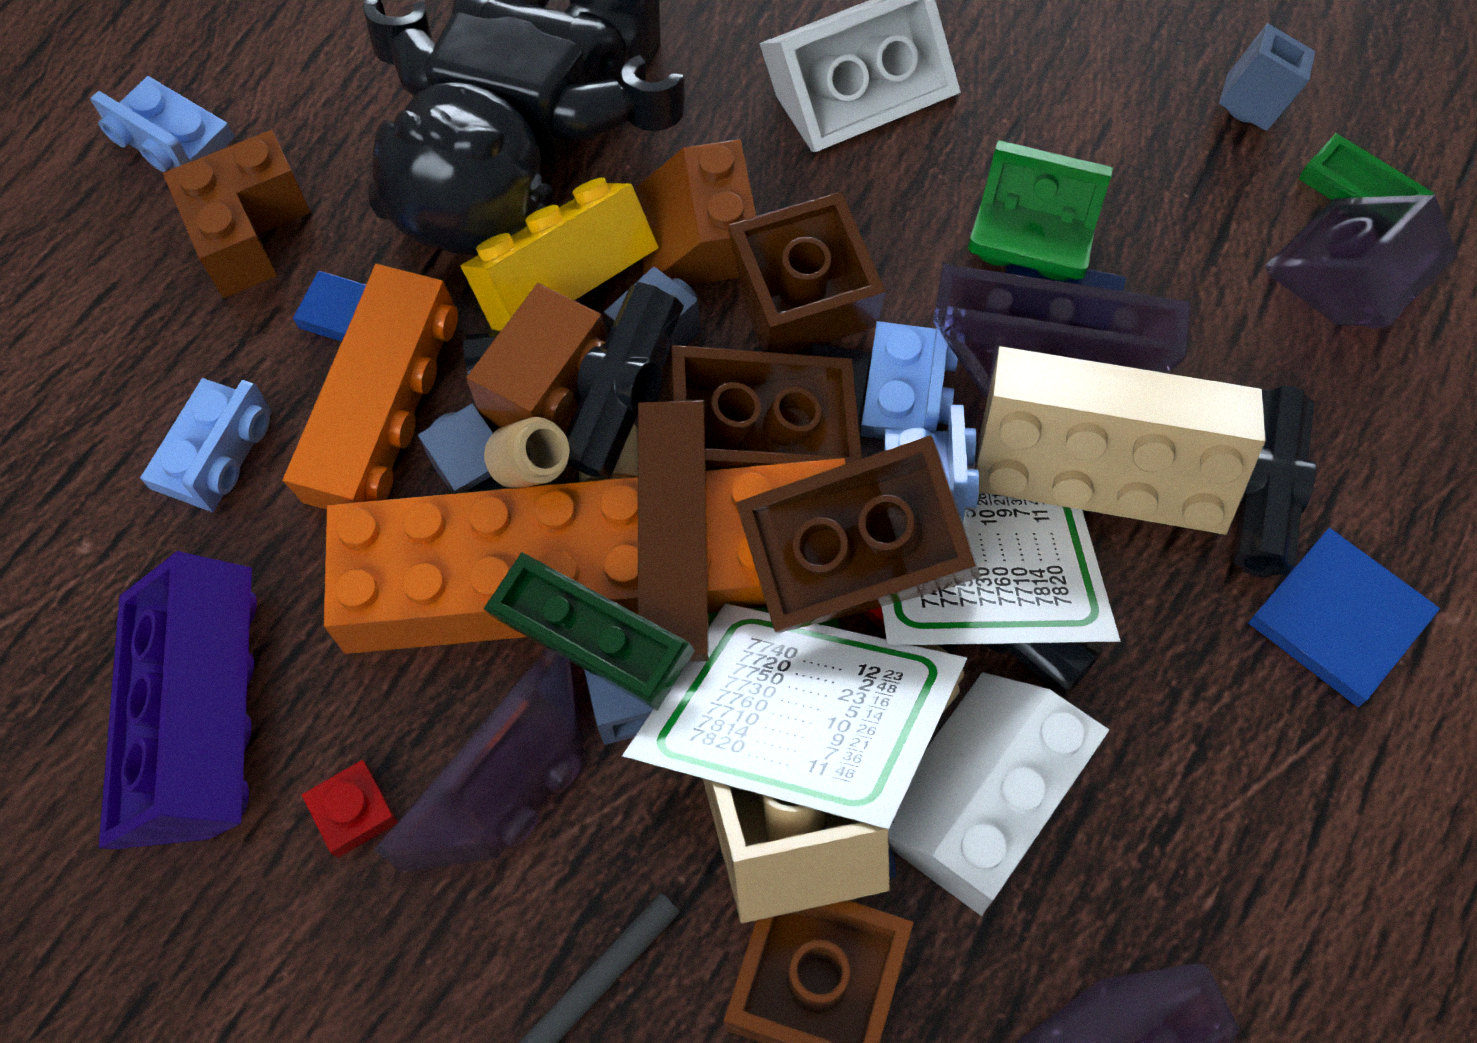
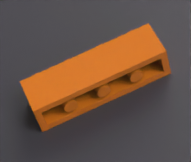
M375 263L282 480L302 503L327 510V505L379 501L388 498L393 485L392 468L400 448H406L413 437L416 423L415 411L422 394H428L434 385L437 374L436 359L444 341L448 342L451 340L457 327L458 310L443 280Z

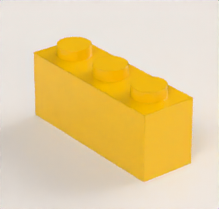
M605 178L590 180L575 188L572 192L575 199L563 206L551 205L530 214L525 219L527 227L511 236L509 233L493 236L476 247L479 255L460 266L491 329L501 331L537 283L572 300H576L659 248L632 184L607 183Z

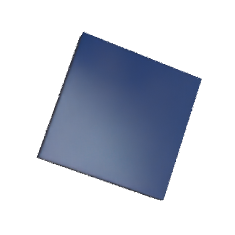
M1329 527L1248 624L1359 708L1368 700L1440 608Z

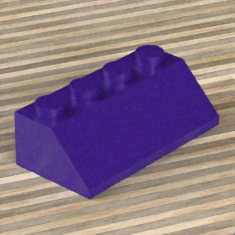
M176 551L119 596L99 836L100 849H122L209 840L241 824V817L246 810L249 798L248 784L243 779L244 750L249 743L252 729L251 719L246 714L247 686L251 681L254 671V658L248 652L249 628L255 616L257 606L256 596L251 592V567Z

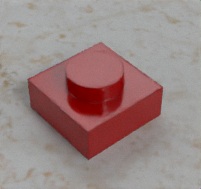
M364 760L357 762L301 794L329 852L337 859L399 823L373 772Z

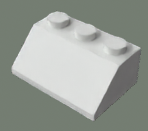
M869 0L759 43L776 97L812 152L820 151L961 93L935 0Z
M982 672L925 750L894 817V823L888 829V844L891 850L982 916L1109 732V729L1050 689Z

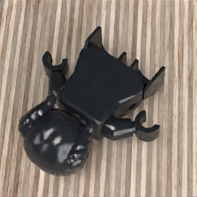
M365 0L363 9L374 54L379 60L395 65L404 90L414 96L405 109L397 114L395 121L384 120L378 126L375 134L372 159L374 182L369 185L368 194L369 205L376 216L382 219H390L395 227L405 235L428 247L439 248L446 252L461 255H479L476 250L479 244L499 234L509 233L511 236L527 227L525 219L530 214L547 207L553 198V187L549 183H541V165L554 164L561 157L571 140H591L627 123L628 120L633 126L648 131L665 130L676 125L684 114V74L671 73L667 79L661 82H646L645 71L661 44L659 0H569L570 5L563 12L546 8L545 6L549 0H454L452 16L436 44L431 37L424 1L413 3V11L407 16L391 17L386 16L381 0Z

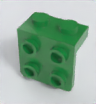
M998 140L982 202L970 236L968 250L975 255H979L982 260L992 265L1008 266L1015 264L1035 269L1041 275L1053 280L1083 279L1089 266L1094 231L1110 183L1113 167Z

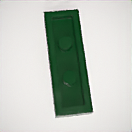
M521 552L484 607V610L493 618L657 711L695 651L688 641Z

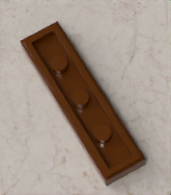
M704 400L638 403V615L688 641L695 650L688 662L709 661Z

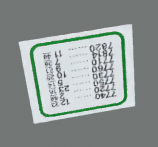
M975 463L974 466H967V469H974ZM982 492L978 493L977 508H965L963 520L981 578L932 594L882 606L887 645L1120 642L1082 509Z
M725 603L709 626V661L688 662L658 711L653 709L622 756L889 829L967 661V657L913 645H887L886 639L820 624L775 633L769 613Z

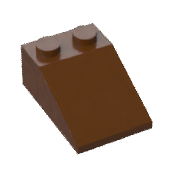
M671 345L662 368L663 384L658 402L704 400L706 471L845 458V464L862 459L852 359Z
M932 435L736 502L775 633L869 611L981 578L940 453Z

